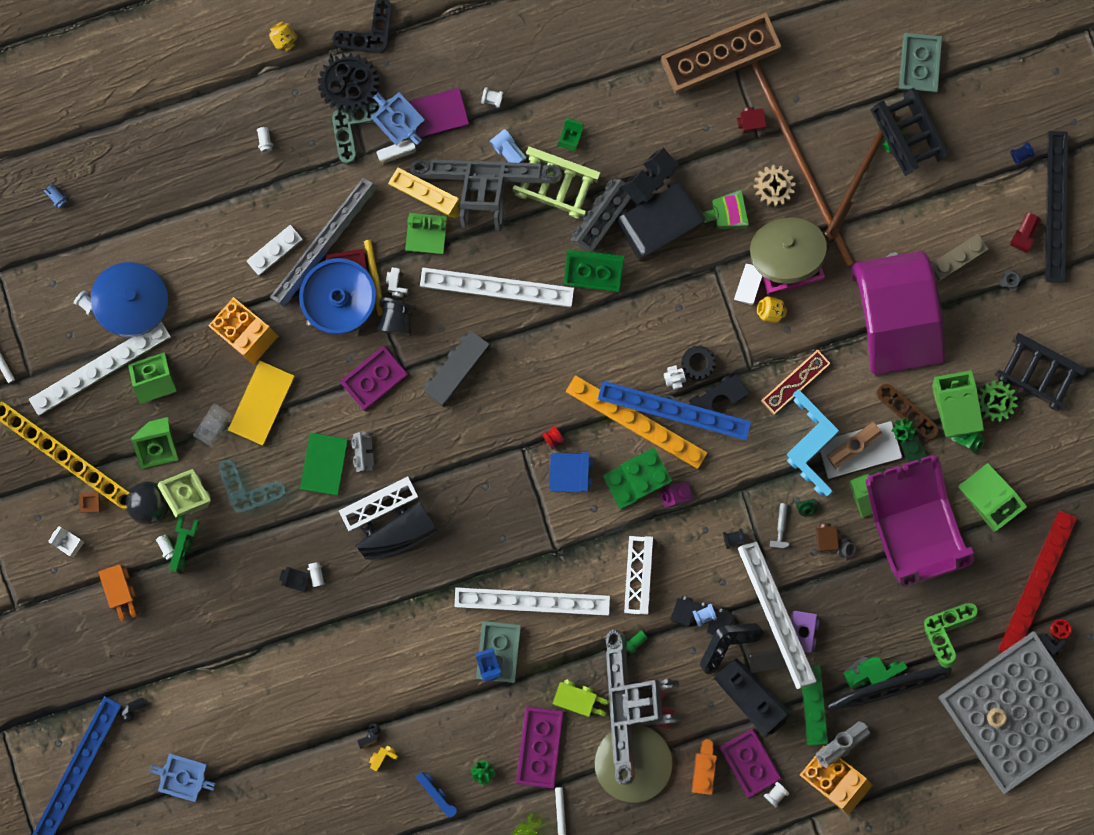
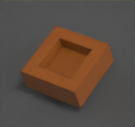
M99 492L79 493L80 513L100 512Z

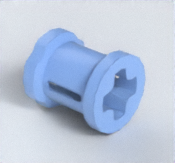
M708 604V607L699 611H693L699 627L708 621L717 620L711 604Z

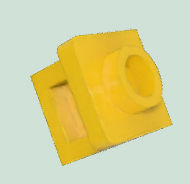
M386 746V748L381 747L378 754L373 753L369 761L372 764L370 768L377 772L386 755L397 760L399 757L396 755L397 751L389 746Z

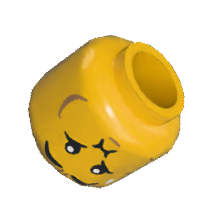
M282 21L270 29L269 37L276 49L284 48L287 51L295 46L294 42L297 40V34L289 23L284 24Z
M767 296L760 300L757 306V314L761 320L778 323L787 313L783 300Z

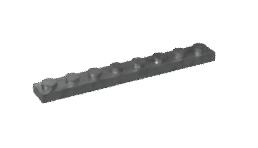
M365 178L361 179L272 293L270 298L284 307L291 300L295 292L301 287L308 272L326 255L341 233L349 226L352 219L360 212L366 201L373 195L377 187Z

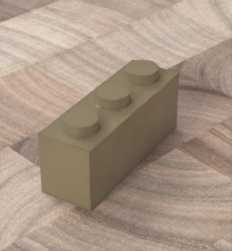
M979 234L971 237L932 263L937 283L980 257L988 250Z

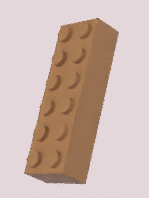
M766 12L662 55L661 63L673 91L677 95L779 53L781 45Z

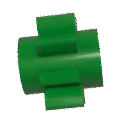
M906 417L901 421L897 419L894 423L895 427L891 430V432H894L895 439L902 440L903 443L907 438L912 440L914 437L913 433L917 430L914 427V421L907 420Z
M479 761L471 769L473 781H478L481 785L489 784L492 781V777H496L493 764H488L487 761Z

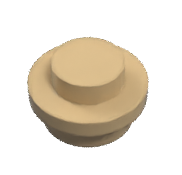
M993 708L989 711L987 720L991 726L999 728L1006 723L1007 715L1004 710Z

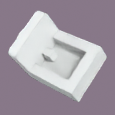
M392 268L391 272H387L386 283L389 284L388 291L394 297L403 298V295H408V289L398 288L400 269Z
M60 526L53 532L49 540L50 544L72 558L75 557L84 543Z

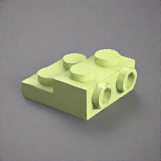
M193 469L163 480L158 484L175 517L203 510L211 502L210 494L207 490H204L200 477L195 474Z

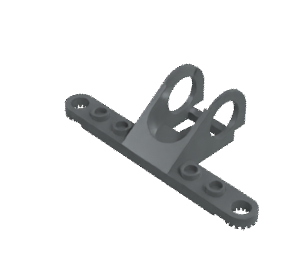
M417 159L418 161L415 160L410 165L411 174L418 178L464 180L460 201V223L462 230H467L470 209L495 210L496 231L502 230L506 182L556 183L562 177L560 167L554 164L541 165L539 163L435 159L429 161ZM424 167V170H420L419 172V170L417 171L416 168ZM550 172H555V173H556V175H554V176L552 175V177H551V175L549 176V175H547V174L550 173ZM471 191H478L477 202H471ZM486 191H496L495 202H484Z
M610 630L607 633L608 635H606L605 641L607 644L606 660L613 758L616 770L615 779L620 784L628 785L635 778L632 727L681 722L682 716L669 714L662 716L660 689L680 686V682L666 679L628 685L625 636L622 631ZM615 635H617L618 637V643L616 644L613 643V637ZM653 690V698L640 699V691ZM654 705V716L642 718L641 707ZM625 769L628 773L626 780L623 779V771Z

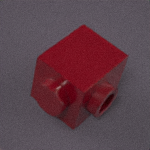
M748 107L740 112L739 118H737L738 129H742V134L765 131L766 122L763 108L754 109V107Z

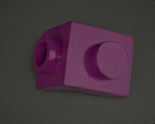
M688 481L670 485L660 490L661 499L666 508L694 499Z

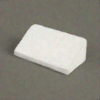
M408 139L397 146L394 144L378 150L376 153L380 164H384L415 153L416 147L413 140Z
M745 265L734 300L748 305H753L762 275L758 273L753 265Z

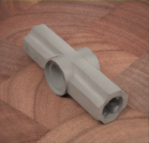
M859 721L847 731L839 733L835 740L816 753L818 762L827 768L839 758L847 756L852 748L870 735L868 727Z

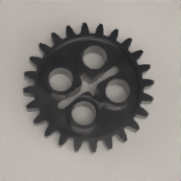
M342 53L341 59L335 56L334 62L330 59L328 60L329 66L323 65L324 71L319 72L322 78H318V84H321L318 86V89L322 91L320 96L325 98V104L330 103L331 109L337 106L338 112L344 108L345 113L349 109H352V112L355 113L356 107L362 111L363 104L368 107V100L374 101L373 95L378 93L376 88H379V82H376L379 80V75H375L377 70L376 68L372 69V62L367 64L366 57L360 60V54L353 58L352 53H350L349 57L346 58L345 54ZM342 69L347 70V73L340 74L338 72ZM359 75L365 76L363 80L356 79ZM335 86L341 87V89L338 91L332 90V88ZM352 92H358V93H359V94H358L357 96H355V97L350 96V94H351Z

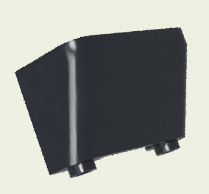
M675 180L666 185L668 187L667 190L630 211L626 208L615 219L637 259L646 256L706 221L704 214L682 181L678 183Z

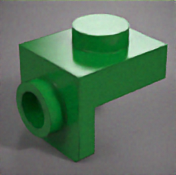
M566 118L557 146L575 152L582 135L584 123Z
M980 432L954 436L951 440L976 454L983 447L985 438Z

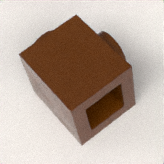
M831 523L819 524L820 528L815 529L817 551L838 550V542H841L840 530H836V526H831Z

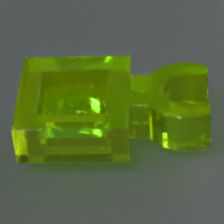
M531 812L527 817V823L524 824L521 821L511 835H535L536 832L532 829L539 826L542 819L533 823L531 817L534 813Z

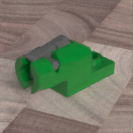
M863 656L846 669L843 676L851 690L867 685L868 681L872 685L890 679L905 671L907 666L904 661L899 663L897 660L888 665L889 670H886L879 657L868 659Z

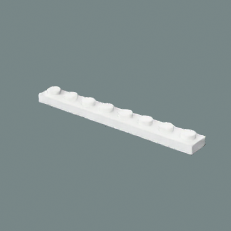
M422 268L420 281L421 288L570 308L574 288L430 268Z
M161 321L152 331L128 339L31 397L29 401L38 416H41L168 340L171 336Z
M753 542L740 546L738 551L796 688L799 689L816 683V679L758 543Z
M455 588L454 607L609 616L610 596Z

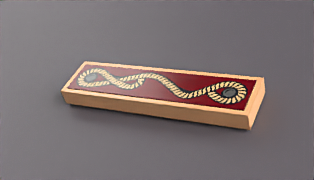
M817 349L764 397L761 402L775 415L794 397L793 394L798 389L801 391L831 363Z

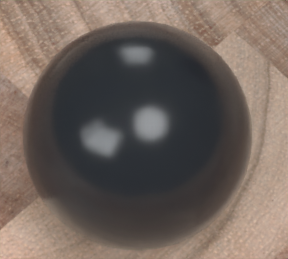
M145 481L136 484L130 489L126 497L128 514L140 524L150 525L159 522L166 515L169 508L158 484Z

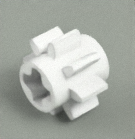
M676 365L668 367V372L664 373L667 387L672 386L673 390L682 388V383L686 382L683 369H677Z

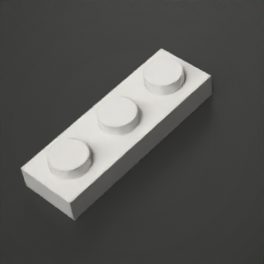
M289 225L250 257L247 263L260 276L302 242L303 239Z

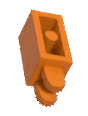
M119 564L99 571L109 607L117 609L121 622L125 621L123 605L128 604L130 615L136 617L137 613L133 604L135 602L133 597L136 596L133 585L129 586L127 579L130 578L127 567L123 568V565Z
M705 739L701 744L700 754L696 753L692 792L712 795L716 756L713 755L712 746L714 745L712 741Z

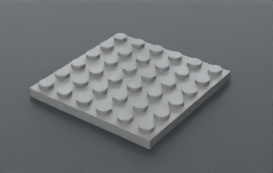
M1035 632L1028 634L938 697L1003 794L1094 732L1093 718ZM1000 708L1005 711L1007 721L1002 727L996 728L988 723L987 715L991 709Z

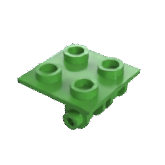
M409 213L405 251L443 254L447 216Z

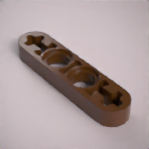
M883 384L878 388V399L901 419L906 417L907 420H910V414L917 413L920 421L916 424L913 423L915 428L922 424L923 420L926 421L924 425L927 428L933 427V435H926L924 427L917 428L916 432L921 437L930 440L937 436V425L889 384ZM888 388L891 397H894V395L898 397L890 404L888 401L891 399L888 396L882 397L883 392L881 389L886 390ZM902 400L905 403L903 411H898L895 408L896 401Z

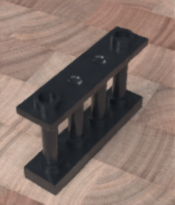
M911 88L903 95L904 100L887 106L883 100L870 109L905 176L919 168L917 163L933 156L939 162L949 155L946 145L942 142L915 88ZM909 106L913 116L896 123L891 113ZM918 123L922 133L905 140L900 130ZM926 139L931 149L913 156L909 146Z
M1018 332L1012 340L1016 348L1004 371L997 370L994 375L998 377L997 380L1003 381L1004 384L1010 383L1049 404L1048 407L1051 409L1063 411L1067 405L1062 403V400L1070 384L1077 376L1081 377L1086 368ZM1027 349L1032 352L1033 357L1021 380H1018L1011 376V373L1022 352ZM1044 358L1049 361L1050 366L1038 389H1035L1028 385V382L1037 364ZM1061 367L1066 370L1067 375L1055 398H1052L1045 394V391L1056 370Z

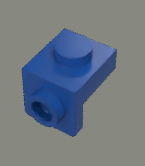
M494 648L475 653L483 681H494L502 676Z

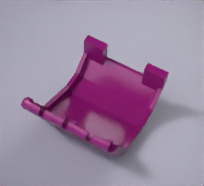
M918 251L855 263L851 269V276L853 281L857 280L867 328L871 373L874 376L888 374V371L895 373L906 371L907 368L912 370L926 367V365L935 366L942 364L946 359L943 314L933 265L926 252Z
M933 454L921 458L920 462L915 460L903 464L902 468L897 466L885 470L883 474L879 472L868 476L865 483L874 521L890 567L901 586H911L968 567L974 562L972 547H965L954 518L938 457H935Z

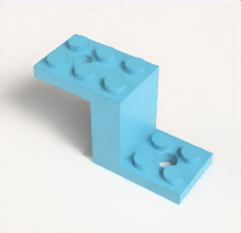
M798 389L793 394L796 397L793 401L801 409L805 407L809 411L807 415L815 423L818 421L819 423L786 454L789 457L787 461L793 468L797 469L799 467L803 471L800 475L807 482L810 483L812 481L816 485L814 489L822 497L824 495L829 497L834 491L810 468L808 463L840 431Z

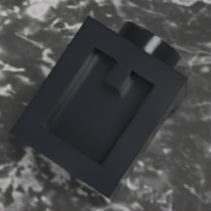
M286 567V570H282L279 581H282V586L305 592L310 574Z
M1043 633L1037 635L1050 656L1058 655L1065 649L1063 646L1067 642L1065 639H1061L1054 645V640L1047 633L1045 635Z

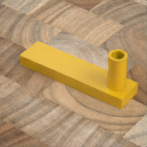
M397 168L388 183L390 186L452 218L460 217L459 198Z

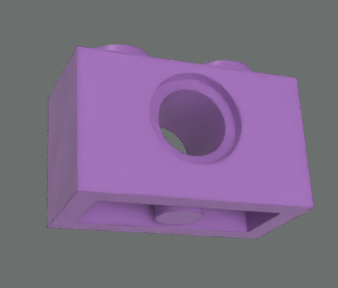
M792 611L791 623L805 653H811V650H815L816 638H813L814 630H818L819 619H816L817 614ZM800 627L808 629L809 633L806 638L799 636L798 631Z

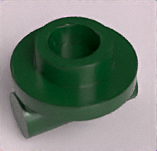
M815 499L796 502L797 510L801 516H811L817 511Z

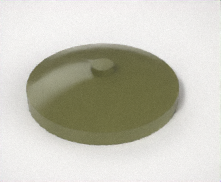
M789 217L776 219L765 224L754 235L750 245L751 261L758 273L766 279L778 283L801 282L815 275L825 263L827 257L826 239L822 231L807 220Z
M645 726L632 727L635 778L631 784H620L615 779L616 770L613 758L612 731L604 737L596 751L595 772L599 783L607 793L624 802L638 803L653 798L663 790L671 775L672 756L667 743L657 732ZM626 769L623 771L624 780H626L628 776Z

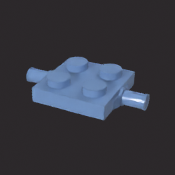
M378 92L373 98L380 104V107L371 116V119L396 146L409 137L418 145L422 139L415 131L425 119L400 92L388 100H385Z
M169 754L167 763L163 768L152 765V769H150V773L161 775L159 792L193 802L197 801L198 794L202 788L213 791L214 787L210 786H215L216 784L205 780L204 774L207 764Z

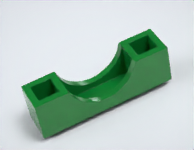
M813 666L811 670L816 683L801 688L805 713L806 745L828 744L820 666Z

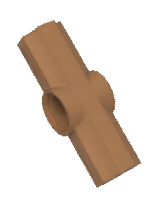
M872 422L826 456L832 466L837 469L883 436L879 427ZM857 441L860 446L859 450H852L850 442Z

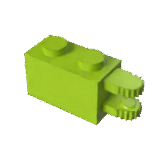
M565 680L564 683H559L553 705L588 717L591 712L606 716L607 713L605 711L592 707L594 701L610 705L609 700L597 697L591 688L585 686L582 689L576 688V683Z

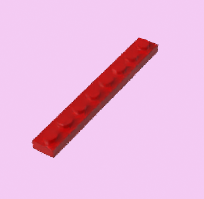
M1060 510L1057 512L997 651L1004 652L1026 636L1077 520L1076 517Z

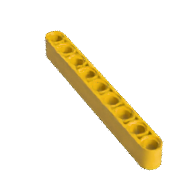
M0 402V407L6 408V413L0 416V422L114 504L127 510L126 505L121 504V498L129 493L127 490L13 408ZM16 418H21V425L19 427L13 426V421ZM36 429V437L30 439L28 436L29 431ZM51 440L52 447L45 450L44 442ZM62 451H67V459L61 461L59 454ZM78 462L83 463V470L80 472H76L74 469L75 464ZM97 473L99 480L96 483H91L90 476ZM113 484L114 492L107 494L105 491L106 486Z

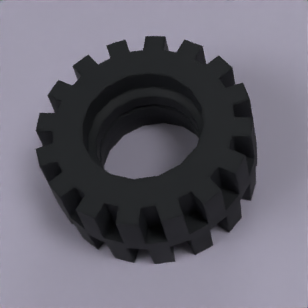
M701 345L692 346L687 349L681 359L683 372L691 380L701 381L707 379L713 373L716 365L713 352ZM696 355H700L706 360V367L701 371L694 370L690 365V360Z

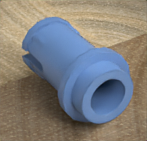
M54 184L49 185L44 190L55 203V207L60 209L68 203L67 197L63 196Z

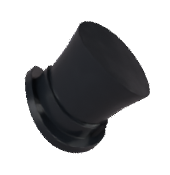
M381 298L379 305L383 308V314L377 331L397 336H412L410 315H412V310H416L417 306L391 298Z

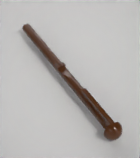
M895 112L891 113L892 116H893V118H894L895 115H896V113H895ZM880 129L827 231L822 232L826 243L834 241L853 204L851 199L864 173L868 171L869 165L884 138Z

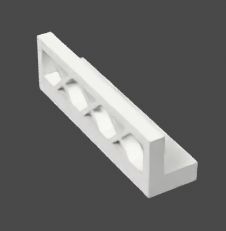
M406 477L339 510V513L350 532L417 499L418 496L409 478ZM409 488L413 494L406 499L399 497L401 492ZM391 497L395 498L392 506L386 507L381 505L383 501ZM377 506L374 515L364 514L366 509ZM356 514L360 515L358 522L350 526L347 519Z
M629 536L624 613L648 614L653 537ZM633 541H644V550L639 554L633 549ZM638 558L643 563V568L636 574L631 568V563ZM635 577L642 583L641 588L636 593L630 587V582ZM631 591L633 595L629 598V593ZM640 591H641V599H640V598L638 597V595H637ZM634 596L640 601V610L628 609L629 601Z

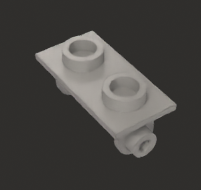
M369 432L353 434L352 447L355 450L353 464L356 472L363 470L372 471V467H374L373 453H366V450H372V437L369 436Z

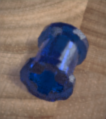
M1025 142L1024 146L1016 150H1010L1011 157L1017 165H1020L1023 160L1029 157H1035L1034 150L1029 142Z

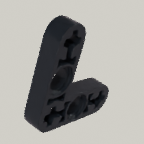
M377 0L375 2L371 34L343 30L337 31L332 37L334 46L343 50L370 53L384 52L388 44L392 12L390 1ZM382 3H385L386 7H388V9L384 10V17L381 16V9L378 8V6H382ZM384 21L386 28L378 30L375 27L376 23ZM342 35L345 40H350L349 36H352V46H348L349 41H343L342 44H339L336 38L338 39ZM358 37L365 39V44L361 47L356 46L354 43ZM368 38H371L372 43H377L378 40H381V43L384 45L376 48L375 44H370L371 48H367Z
M757 623L720 627L716 630L700 662V667L706 674L714 673L719 668L730 645L756 642L762 638L764 631Z

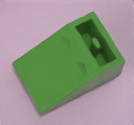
M972 370L934 377L932 390L945 437L984 431Z
M988 463L958 486L993 532L1000 529L1027 507L1017 493Z

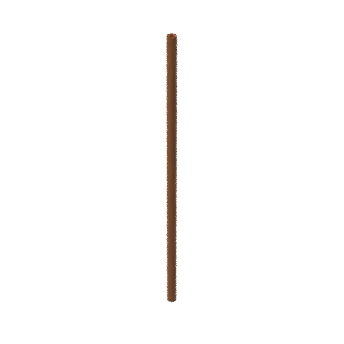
M754 62L750 65L829 227L833 218L758 62ZM838 231L834 240L847 267H849L854 262Z

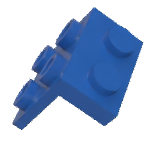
M582 452L581 454L552 453L550 456L549 489L557 492L587 493L588 488H592V477L588 476V472L593 467V457H589L588 452Z

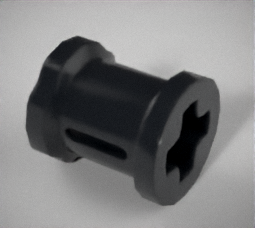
M742 528L737 532L728 534L723 532L726 549L739 544L746 545Z

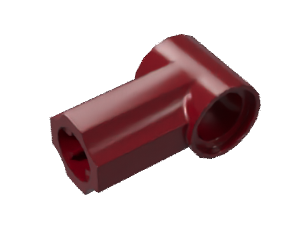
M1027 212L1019 229L1015 232L1010 246L1028 253L1042 219L1035 214Z

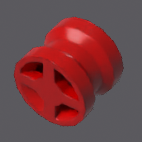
M555 426L551 427L549 432L542 434L552 450L556 448L558 443L565 441Z
M1056 620L1050 626V633L1056 639L1067 638L1071 633V625L1066 620Z

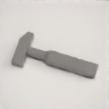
M780 503L777 527L778 540L770 541V547L786 548L789 546V543L782 542L788 504Z

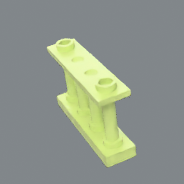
M528 147L526 157L529 158V163L541 162L547 165H558L561 170L565 171V177L556 200L545 197L550 183H542L537 194L527 190L530 183L522 182L520 187L514 185L513 192L516 193L515 196L522 199L528 197L569 212V216L579 219L584 217L586 211L581 210L590 184L598 182L600 172ZM550 172V173H548L547 175H549V176L551 175V177H552V175L554 174V172ZM577 175L582 177L583 183L573 207L563 203L572 177Z

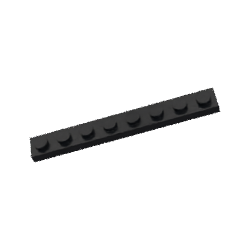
M1049 131L1047 142L1045 282L1065 283L1068 132Z

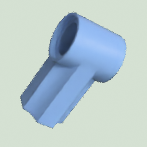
M505 129L490 140L494 149L499 154H502L508 162L523 163L527 159L516 146L512 136Z

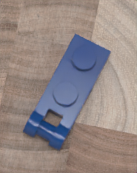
M423 772L417 775L418 781L448 817L455 816L457 808L445 801L447 796L440 788L436 789L432 783L435 782L428 773L424 775Z

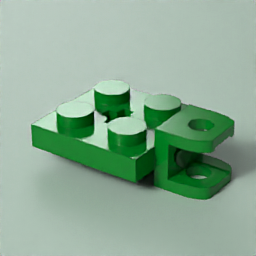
M182 515L179 516L175 532L179 533L169 567L170 571L181 574L182 570L185 571L188 561L185 559L186 553L191 551L193 541L190 539L191 537L196 538L200 521L195 519L191 531L182 529L185 517Z

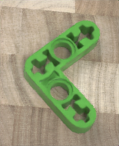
M966 603L932 615L924 621V629L940 665L945 668H950L956 663V654L946 632L974 622L978 617V610L974 604ZM967 610H969L970 612H972V615H971V616H969L968 614H966V611H967ZM948 616H954L956 621L948 623L945 619ZM931 623H933L934 625H936V628H935V629H933L932 627H930V624H931ZM938 638H943L946 641L941 646L936 645L934 642ZM945 650H946L947 656L950 657V660H949V661H947V659H944V652H943V651H945Z

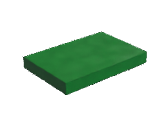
M567 249L563 285L620 292L624 256Z
M310 433L300 490L338 496L348 439Z

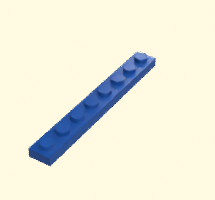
M602 381L598 400L743 440H747L751 421Z
M104 696L32 835L56 834L122 707L121 704Z

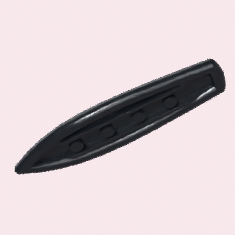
M940 665L890 678L848 693L830 702L828 708H849L905 693L948 678L952 668H945Z

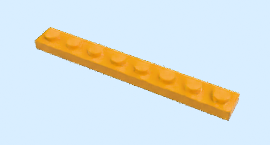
M574 376L566 390L567 394L698 470L707 455L706 451L634 409L598 400L600 389L578 376Z

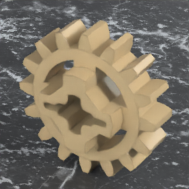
M772 165L771 170L765 167V173L759 171L758 175L760 178H755L754 180L758 183L753 187V189L758 190L755 196H761L760 202L766 200V206L773 203L774 207H776L778 202L784 205V199L787 201L791 199L788 194H794V190L791 188L795 187V183L790 182L793 176L788 177L789 170L787 169L783 172L782 166L775 169V165ZM770 175V179L762 183L763 179ZM778 175H780L781 177H783V178H784V181H782V180L778 177ZM773 179L775 185L778 186L776 192L775 190H773V187L771 186ZM786 190L785 194L779 197V192ZM764 192H768L771 197L767 196Z

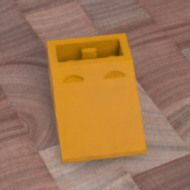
M234 297L208 325L253 365L279 337L266 323Z
M815 755L800 774L803 779L847 815L852 812L873 786L867 778L841 758L826 768L818 762Z

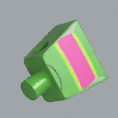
M741 190L713 200L711 203L712 210L702 212L706 218L704 223L715 221L717 229H746L749 226Z

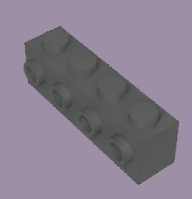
M620 179L609 181L605 186L606 191L595 200L593 209L584 215L583 223L572 232L573 237L570 241L583 251L592 252L630 200L631 197L622 188L625 184L624 181Z

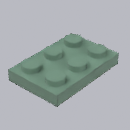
M903 34L899 90L909 91L911 88H915L916 92L937 93L942 36Z
M482 621L479 652L494 648L502 676L494 681L515 683L521 625ZM477 666L476 679L483 680L479 666Z

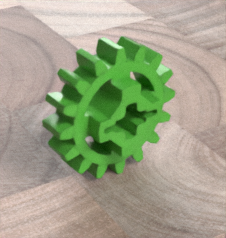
M995 381L991 382V386L988 383L984 384L985 390L982 388L978 390L981 395H978V400L981 408L980 411L984 413L983 419L989 416L990 422H993L996 418L998 423L1002 421V417L1005 420L1009 419L1008 414L1013 415L1014 411L1012 408L1017 407L1013 401L1018 398L1012 396L1015 390L1009 391L1010 385L1008 384L1004 387L1003 381H1000L998 385H996ZM994 389H999V390L1003 391L1004 393H1003V394L997 393L996 390H994ZM987 394L988 401L984 404V397ZM1003 397V399L1000 400L998 404H993L990 406V404L993 403L995 399H1000ZM1006 399L1009 400V404H1008V408H1007V409H1006V406H1005ZM988 410H995L999 414L991 413Z

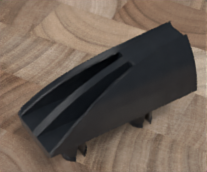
M420 502L410 509L406 505L395 509L399 516L377 531L372 522L367 523L368 530L364 525L360 526L366 538L355 546L365 559H377L391 556L409 549L438 533V529Z
M737 658L715 676L716 682L765 737L775 734L787 722L790 712Z

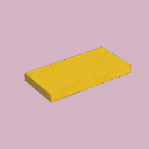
M259 361L228 431L264 446L295 376Z

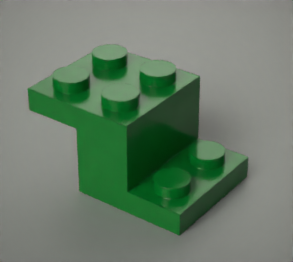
M655 447L602 475L619 510L672 482Z

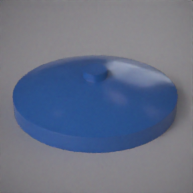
M340 258L329 259L313 267L305 276L299 294L302 312L310 324L316 329L332 335L348 334L362 327L371 317L377 298L376 288L369 273L358 263Z
M125 262L107 268L97 277L91 290V308L96 320L107 331L118 336L137 337L147 334L160 324L167 310L168 294L164 282L155 271L142 264Z

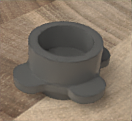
M1008 269L1004 272L1005 276L1000 280V285L1002 287L1006 286L1010 288V291L1014 292L1018 289L1017 285L1022 280V276Z
M843 538L837 554L838 556H843L845 560H849L855 555L856 546L853 542H848L846 538Z

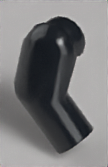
M140 698L129 702L123 708L120 716L124 722L133 719L131 714L133 711L146 707L144 699Z
M370 724L367 737L357 740L360 749L378 742L381 728L377 724Z

